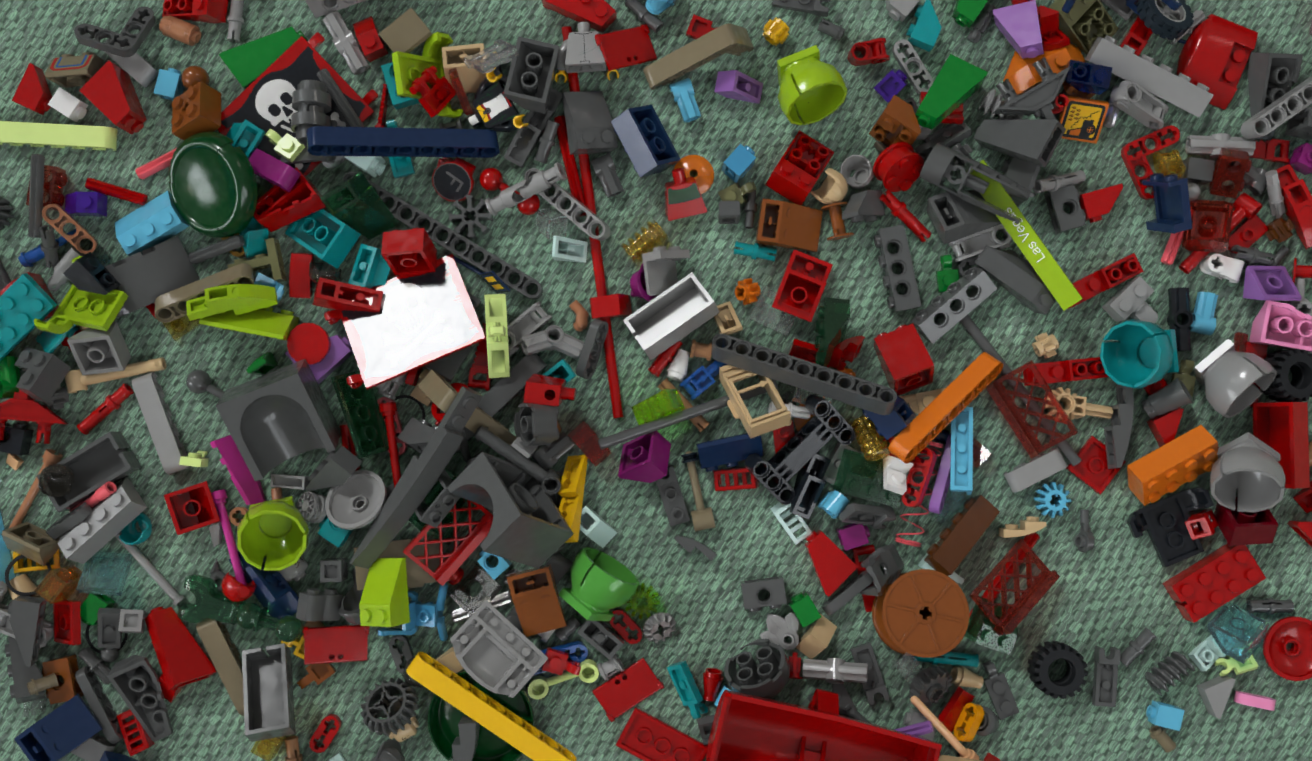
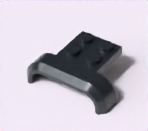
M1201 487L1190 488L1132 512L1129 515L1127 524L1134 538L1142 536V532L1147 530L1162 567H1168L1204 552L1199 538L1191 539L1185 521L1189 518V511L1214 506L1208 490Z

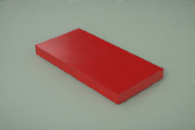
M637 707L634 708L615 745L643 761H703L708 745H703L702 742Z

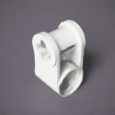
M1216 253L1211 256L1207 255L1199 263V267L1205 274L1218 277L1220 280L1222 278L1227 279L1230 283H1239L1245 262Z

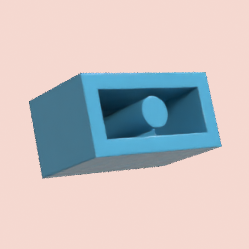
M740 144L723 162L721 171L735 183H738L753 167L756 160L755 152L746 145L744 147Z

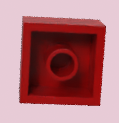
M425 228L383 232L381 255L395 276L436 272L437 249Z

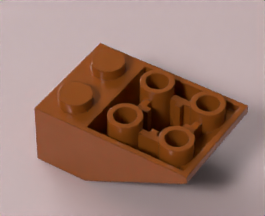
M763 198L760 205L755 243L817 252L823 211L785 201Z
M551 564L541 566L539 569L533 568L510 574L507 577L511 597L526 637L567 626Z

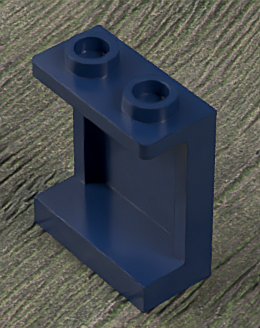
M1156 173L1150 175L1149 179L1142 180L1143 185L1153 186L1157 218L1146 221L1147 230L1175 234L1192 229L1187 178L1178 177L1177 174L1164 176L1163 173Z

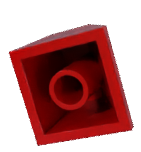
M108 60L79 91L117 127L130 134L137 133L144 127L143 123L147 120L129 74Z
M913 323L901 325L894 331L889 333L883 332L874 338V349L889 387L896 392L897 396L933 383L934 363Z

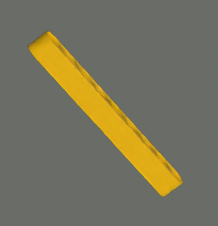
M418 652L406 669L407 674L415 681L533 761L577 760L571 751L430 655Z

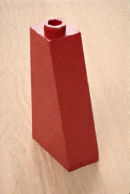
M161 606L150 611V614L144 620L168 691L211 677L216 672L215 667L173 608L164 609Z

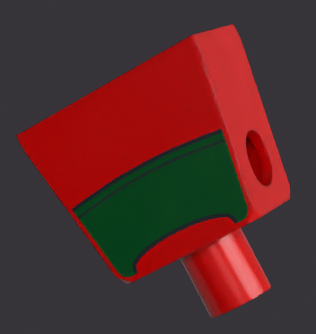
M684 168L672 170L673 181L665 183V204L668 221L707 213V208L694 177L686 178Z

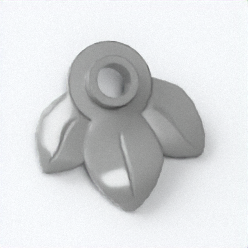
M793 612L788 613L785 618L769 613L766 619L768 630L760 634L761 639H769L770 642L777 645L780 644L786 650L794 649L799 643V635L797 633L799 628L798 618ZM786 636H790L792 638L791 643H787L785 641Z

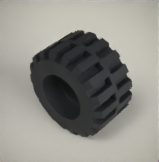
M1300 349L1277 350L1274 353L1268 354V358H1264L1277 371L1274 381L1266 391H1263L1265 395H1269L1271 400H1276V402H1302L1312 397V354H1308V351ZM1289 369L1292 373L1291 383L1288 378Z
M1049 641L1044 642L1045 646L1038 645L1036 647L1038 651H1032L1031 653L1034 656L1033 659H1028V664L1031 667H1027L1028 673L1031 674L1029 678L1035 683L1034 685L1053 698L1067 699L1066 695L1073 697L1075 696L1074 691L1080 692L1082 690L1080 685H1085L1086 683L1084 676H1088V671L1084 670L1087 667L1086 662L1083 661L1084 657L1074 648L1058 641H1053V643ZM1057 659H1065L1067 664L1065 675L1059 680L1051 681L1048 676L1050 664Z

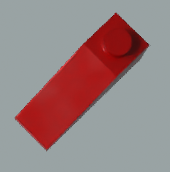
M319 277L312 305L333 310L380 312L383 291Z

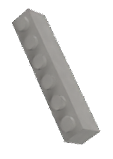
M1108 35L1105 38L1097 37L1085 60L1124 80L1137 83L1151 94L1200 118L1214 96L1208 92L1209 87L1199 82L1197 85L1190 83L1192 78L1182 73L1178 76L1172 74V68L1162 63L1160 67L1153 64L1154 59L1145 54L1141 57L1135 55V49L1124 45L1123 48L1116 45L1117 40Z

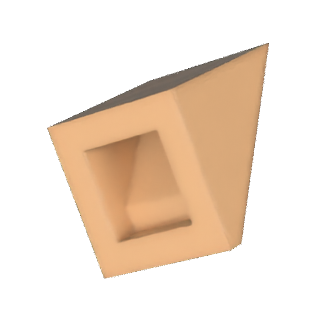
M8 453L6 463L16 471L24 461L16 454Z

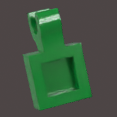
M951 255L940 256L942 271H936L938 292L946 291L951 283L959 280L958 269H952Z

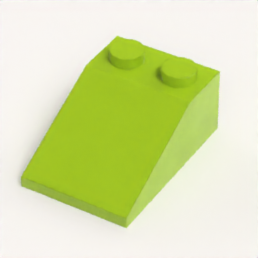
M377 558L369 568L359 603L361 626L394 627L410 623L406 558Z

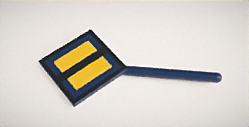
M454 256L457 263L479 274L496 293L510 292V289L494 271L483 273Z

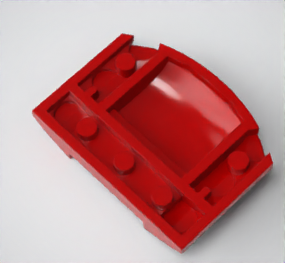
M1211 14L1206 17V20L1195 27L1186 40L1179 56L1177 75L1182 73L1192 78L1190 83L1197 85L1199 82L1209 87L1208 92L1214 95L1209 104L1225 110L1238 89L1236 88L1251 51L1255 48L1258 32Z

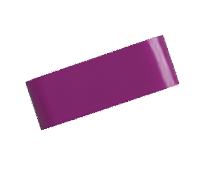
M257 148L253 150L248 158L254 174L287 192L291 191L301 176V173L293 167Z

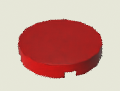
M315 323L297 325L287 338L289 354L297 362L306 359L308 365H314L324 360L330 351L331 340L328 332Z

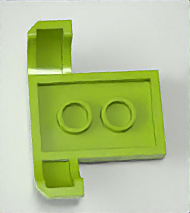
M433 33L424 44L422 56L399 51L392 53L397 96L420 99L422 97L421 93L418 92L414 95L409 91V88L416 78L421 77V73L426 68L435 66L438 78L445 76L441 47H448L453 43L449 34ZM448 102L437 115L457 118L462 115L463 109L455 110Z
M78 256V257L72 259V261H71L72 264H73L77 259L81 258L82 256ZM72 284L52 318L46 322L35 318L34 324L42 331L55 334H63L70 330L73 325L108 331L127 300L128 295L124 291L113 290L107 295L78 290Z

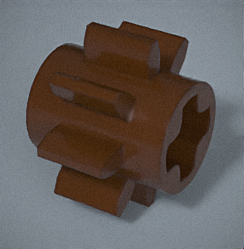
M1280 217L1267 225L1269 230L1265 234L1270 241L1275 239L1278 243H1281L1293 236L1291 230L1295 226L1290 219L1285 221Z

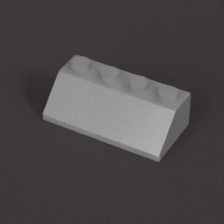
M125 477L116 485L117 491L93 507V512L85 520L62 534L57 544L66 559L84 564L147 508L128 477Z

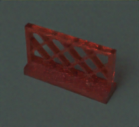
M1032 360L993 380L986 387L1031 459L1038 456L1040 452L1078 433L1076 427ZM1030 367L1034 373L1033 381L1022 379V371ZM1007 379L1017 381L1015 390L1005 389L1002 382ZM1019 382L1032 385L1029 395L1017 392ZM1034 386L1045 390L1044 399L1032 396ZM1016 396L1028 399L1026 409L1016 406ZM1031 400L1043 403L1041 413L1029 410ZM1046 404L1056 407V417L1044 414ZM1027 414L1040 417L1037 427L1027 423ZM1042 418L1055 421L1052 431L1040 428ZM1057 422L1067 424L1070 431L1065 434L1055 432ZM1039 432L1051 435L1050 442L1042 445L1038 440Z
M1020 539L969 596L995 625L993 630L998 635L1011 634L1060 576L1055 570L1050 571L1023 539ZM1020 548L1025 552L1026 560H1018V550ZM1007 562L1013 563V574H1006L1005 564ZM1018 563L1026 564V575H1019ZM1032 564H1035L1041 570L1038 576H1032ZM995 576H1000L1001 588H993V578ZM1006 577L1014 578V589H1007ZM1019 578L1027 579V588L1025 590H1020ZM982 590H988V602H983L978 596ZM993 591L1001 592L1002 604L994 603ZM1007 592L1014 593L1015 602L1013 604H1007ZM994 606L1002 607V617L1000 619L994 614Z

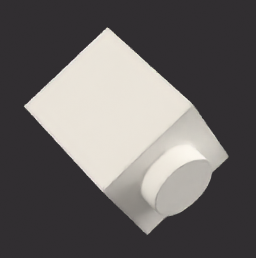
M60 87L48 103L49 106L75 122L84 118L87 113L86 108L88 105Z

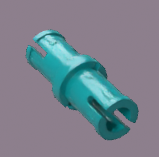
M738 241L735 242V247L743 248V250L734 248L733 254L752 257L751 259L755 260L756 258L775 261L776 256L768 255L767 253L776 254L777 248L759 246L758 243L752 245Z

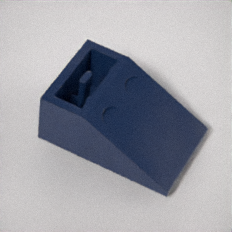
M897 396L893 411L889 415L884 416L862 409L865 417L869 420L871 419L875 424L878 434L882 437L884 436L886 440L907 427L916 417L905 400Z
M77 694L14 738V740L30 761H61L101 731L103 727L80 695Z

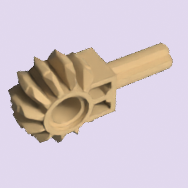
M1058 387L1056 390L1049 391V396L1043 399L1048 403L1043 406L1044 409L1049 411L1046 415L1048 417L1053 415L1054 422L1060 420L1061 423H1065L1068 420L1079 419L1085 415L1111 419L1114 412L1112 407L1086 403L1087 397L1077 396L1076 393L1070 394L1069 388L1063 390L1062 387ZM1059 401L1063 402L1064 409L1059 406Z

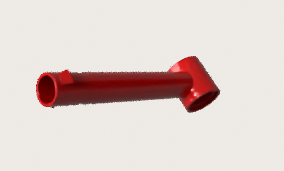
M1242 193L1232 205L1234 211L1179 265V268L1184 273L1189 274L1245 217L1249 220L1254 218L1261 210L1263 204L1247 193Z

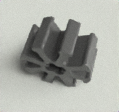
M466 195L467 208H464L456 200L453 206L462 211V213L454 215L449 213V220L452 223L462 221L457 227H454V230L458 234L463 235L462 233L468 228L469 234L467 236L473 240L477 239L475 227L478 226L485 235L490 231L487 226L481 224V221H493V215L489 212L481 213L487 208L483 199H480V202L474 208L475 198L473 195ZM468 214L474 215L476 219L472 221L469 220L467 216Z

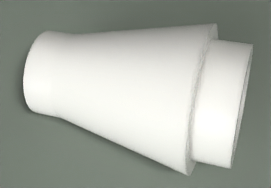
M678 349L675 358L667 369L668 378L683 382L684 378L687 377L690 356L688 351Z

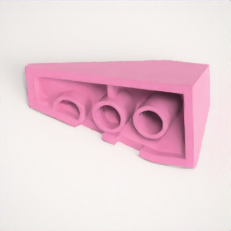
M1266 300L1252 323L1249 342L1312 352V316L1304 314L1290 304Z

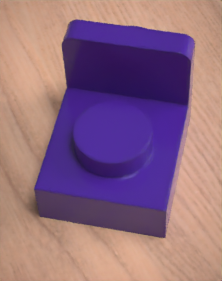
M892 69L874 89L889 103L894 95H897L909 84L906 81L908 77L900 69L898 71Z

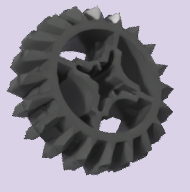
M390 678L388 682L382 680L381 685L375 684L374 690L368 689L369 696L363 697L366 702L361 704L363 710L361 716L364 724L368 726L370 731L380 736L384 734L389 737L391 732L397 735L398 729L405 730L404 725L406 723L411 724L410 718L416 717L414 711L419 709L416 691L408 682H404L399 678L397 680ZM380 717L385 718V717H387V719H383V720H380V719H377V718H380Z

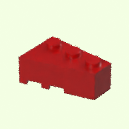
M542 0L543 7L576 20L579 23L588 22L590 23V28L601 33L617 18L616 10L605 0Z
M297 167L295 169L301 173V176L290 192L275 185L257 200L254 217L265 228H268L270 232L329 206L310 179Z

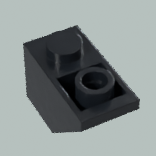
M91 252L77 259L63 273L78 290L107 295L121 285Z

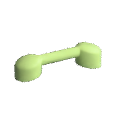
M585 659L580 662L581 670L579 675L566 671L563 672L562 676L555 675L549 678L540 675L535 676L528 683V694L533 699H542L547 695L549 686L578 676L583 682L592 683L599 676L597 663L591 659Z

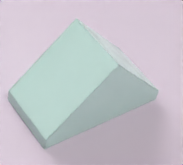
M553 236L552 258L557 261L586 263L588 242Z

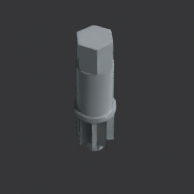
M1270 170L1265 173L1269 197L1268 203L1272 216H1275L1277 219L1282 217L1283 213H1286L1284 197L1282 196L1277 170Z

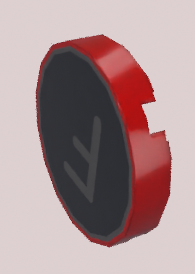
M458 160L442 162L432 175L435 191L448 201L464 200L465 196L469 195L474 187L471 170Z

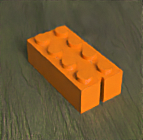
M1202 425L1197 426L1127 465L1129 489L1144 506L1158 501L1161 496L1176 491L1179 486L1194 481L1205 472H1210L1213 464L1218 460V441Z

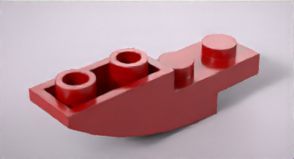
M1287 164L1276 169L1280 180L1282 196L1284 197V205L1288 210L1285 214L1295 226L1294 229L1305 249L1312 247V195L1304 180H1299L1292 166Z
M1135 253L1073 282L1072 284L1083 299L1069 308L1144 272Z
M1100 357L1022 365L1024 386L1109 377L1104 371Z

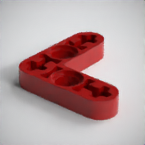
M1166 126L1126 144L1121 149V157L1139 196L1145 200L1154 198V191H1151V194L1145 193L1144 190L1147 186L1140 183V181L1147 177L1150 178V175L1153 174L1146 156L1166 148L1179 140L1180 131L1175 126ZM1167 131L1168 133H1173L1174 136L1171 139L1167 138L1161 141L1160 137L1166 135ZM1146 139H1152L1155 142L1154 149L1151 150L1145 146ZM1140 146V151L1133 155L1127 154L1130 149L1133 150ZM1136 166L1144 168L1145 174L1143 177L1136 175Z
M881 436L877 441L879 451L896 457L889 452L888 447L884 446L885 442L891 443L895 437L892 436L886 440L884 436ZM925 447L920 452L930 456L929 460L924 461L923 458L916 456L915 460L911 461L914 465L910 469L906 480L907 491L901 496L903 504L907 507L916 508L923 502L937 459L936 453L930 448ZM920 471L923 473L924 479L921 483H916L914 476ZM911 486L920 487V490L911 488ZM909 494H914L916 500L911 501V499L908 498Z

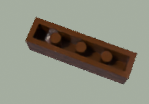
M982 495L968 498L963 504L965 507L961 513L958 512L951 519L952 525L940 533L939 537L941 539L937 544H932L926 553L928 555L924 561L934 570L947 576L952 575L1000 511Z

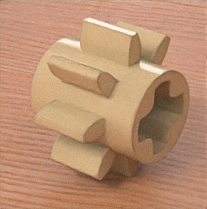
M1047 332L1034 337L1036 342L1032 343V347L1038 357L1044 356L1047 359L1057 355L1055 350L1059 348V343L1053 334L1048 336Z

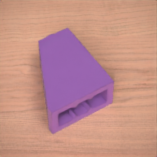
M1036 0L993 10L995 25L1022 59L1034 58L1044 54Z
M339 335L330 337L331 347L325 359L317 364L309 365L318 385L353 354L348 337ZM289 351L285 353L293 363L297 362L290 356Z

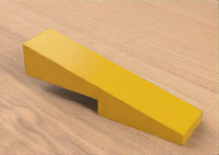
M586 455L567 457L560 482L561 488L558 494L562 499L559 511L574 533L565 543H575L579 540L588 461Z

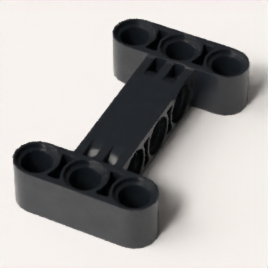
M811 394L805 402V407L813 417L768 462L757 453L750 454L745 460L747 470L771 495L784 505L793 502L796 496L794 489L787 482L832 437L842 445H849L856 436L854 429L830 402L819 394Z

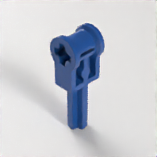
M715 360L707 368L702 365L680 383L679 386L684 387L693 401L716 382L714 377L719 374V367L728 364Z

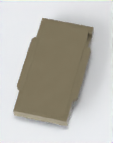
M413 539L393 540L378 557L406 558L408 588L422 587L424 583L437 582L403 553V550ZM439 543L427 544L428 555L439 554ZM424 544L415 545L410 552L414 556H424ZM354 547V554L357 551L358 547ZM440 558L428 559V568L434 572L440 565ZM355 566L357 590H363L369 569Z

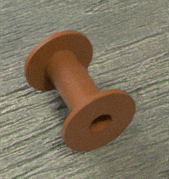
M838 202L821 207L822 211L829 210L834 236L827 238V241L854 236V233H846L844 220H842L841 207L846 206L848 202Z

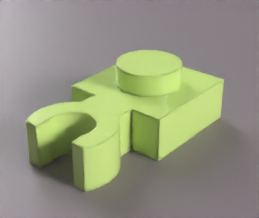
M1248 647L1230 652L1226 655L1227 659L1220 658L1214 663L1215 666L1223 665L1226 670L1220 672L1222 677L1227 676L1231 670H1234L1236 675L1258 668V664Z

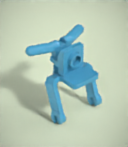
M448 584L440 585L436 604H433V602L423 604L421 601H418V593L408 591V597L412 599L409 602L410 623L402 624V628H380L378 636L413 635L418 631V626H437L440 640L446 641L448 634L443 611L445 610Z

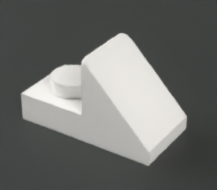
M884 454L883 489L903 495L907 491L906 474L913 467L914 463L909 462L906 464L899 458Z

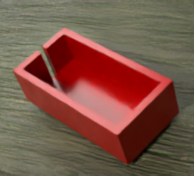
M1308 402L1253 403V435L1280 453V461L1278 463L1283 467L1285 474V488H1310Z
M1227 543L1162 584L1172 600L1177 601L1175 605L1183 618L1195 623L1263 581L1266 577L1246 545L1229 546Z

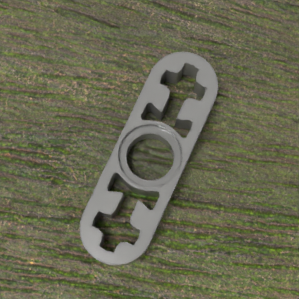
M902 39L897 41L892 49L896 61L908 77L916 93L920 95L921 92H928L934 82L928 70L908 40ZM899 45H901L902 48L906 46L907 50L905 51V54L907 55V57H909L910 55L913 56L909 58L905 63L903 62V60H905L906 58L904 53H898V49L900 48ZM911 62L916 63L919 68L918 72L911 73L907 65ZM921 72L924 74L920 77L921 80L929 83L927 90L919 87L921 84L919 78L914 80Z

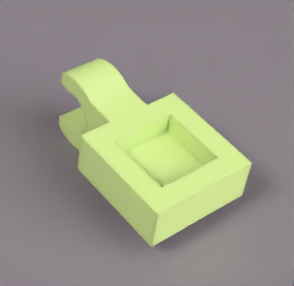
M269 129L265 134L269 138V142L275 145L273 148L275 152L290 162H293L305 148L304 144L299 143L296 138L288 133L282 138L277 132Z
M198 450L197 453L189 452L188 456H180L179 465L208 467L209 458H205L208 451Z

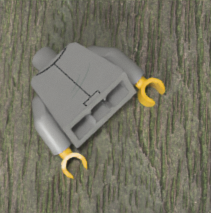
M578 23V32L569 33L568 39L564 40L560 46L556 67L558 73L555 75L556 82H558L559 74L565 77L564 83H566L568 80L567 73L606 71L605 59L600 46H597L595 41V35L599 34V32L590 31V23ZM616 69L607 70L606 76L608 80H610L609 74L612 71L616 72L617 79L619 78V72Z

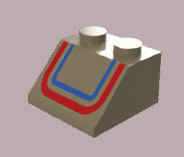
M84 52L81 56L63 54L59 58L52 59L45 72V78L63 88L84 86L104 65L103 59L92 52Z

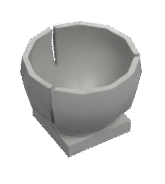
M1229 339L1194 367L1196 380L1205 387L1207 401L1215 411L1226 418L1239 414L1263 394L1253 384L1254 382L1263 391H1266L1277 374V371L1270 363L1256 354L1235 351V344Z
M1250 432L1218 448V460L1213 464L1210 474L1211 495L1220 505L1235 511L1236 490L1237 512L1256 513L1271 509L1283 499L1286 478L1283 467L1278 463L1280 461V453Z

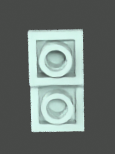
M1220 627L1195 647L1188 656L1200 671H1207L1219 657H1225L1236 645V642L1224 627Z

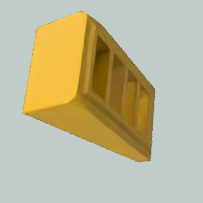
M59 549L53 555L54 564L51 565L52 569L60 568ZM13 552V559L20 556V554ZM23 558L14 564V573L48 569L47 565L41 566L37 562L36 566H32V560L28 558L27 567L23 565Z

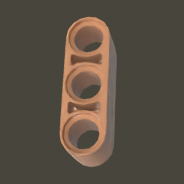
M49 204L43 208L42 216L44 220L79 252L87 254L95 251L97 248L95 237L58 204ZM51 207L59 211V217L55 220L47 215V211ZM65 224H74L76 233L73 235L67 234L64 231ZM85 238L90 239L93 242L92 249H83L80 244L81 240Z

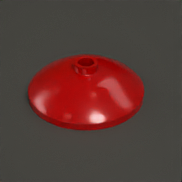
M1297 616L1286 617L1275 622L1267 631L1263 641V654L1270 669L1278 676L1291 681H1303L1312 678L1311 620ZM1291 643V648L1287 650L1286 645Z

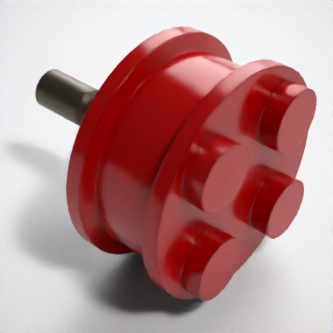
M876 141L874 147L880 155L873 165L874 176L882 181L886 190L891 192L907 191L920 176L924 166L923 158L918 153H914L913 147L907 142H897L886 148L884 144Z

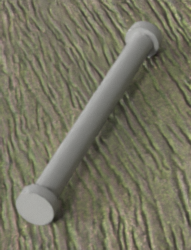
M120 531L115 537L174 601L172 604L174 606L179 605L185 597L183 595L180 596L135 545H126L119 539Z

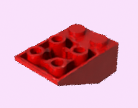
M164 0L162 17L171 15L182 20L226 23L228 0Z
M799 130L765 185L793 203L802 205L833 156L834 151Z

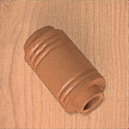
M171 15L164 16L160 21L159 30L167 37L190 46L195 45V43L197 44L201 39L200 29L194 24Z

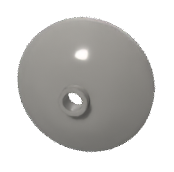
M354 471L343 485L331 487L325 501L327 517L335 526L346 530L358 529L369 524L380 514L386 502V485L372 471Z

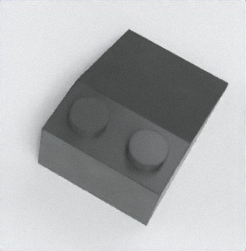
M602 91L562 92L570 155L604 154L618 147L616 133L611 123L612 117Z

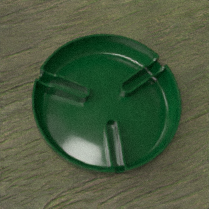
M211 131L194 134L177 147L169 166V189L177 211L188 225L206 236L225 238L242 232L251 222L257 205V183L251 163L240 147H233L234 141L229 137Z
M465 670L458 673L460 677L533 725V708L523 688L514 698L508 697L509 695L496 694L484 688ZM434 694L428 710L429 733L438 751L449 761L451 758L453 759L452 744L455 738L459 737L458 723L462 716L467 715ZM480 725L479 740L473 761H516L523 754Z

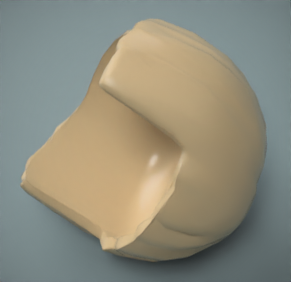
M828 168L825 171L828 176L821 187L810 192L818 201L827 205L843 201L848 192V184L844 176L838 171Z

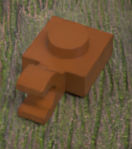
M331 663L310 664L305 668L309 674L300 679L297 684L301 689L313 681L319 685L337 670Z

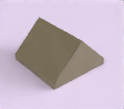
M412 8L408 9L379 33L381 39L393 53L396 51L410 53L432 35L431 31Z
M29 522L3 530L1 534L8 549L43 566L48 563L60 548L57 544L60 536L53 540L46 533V530Z

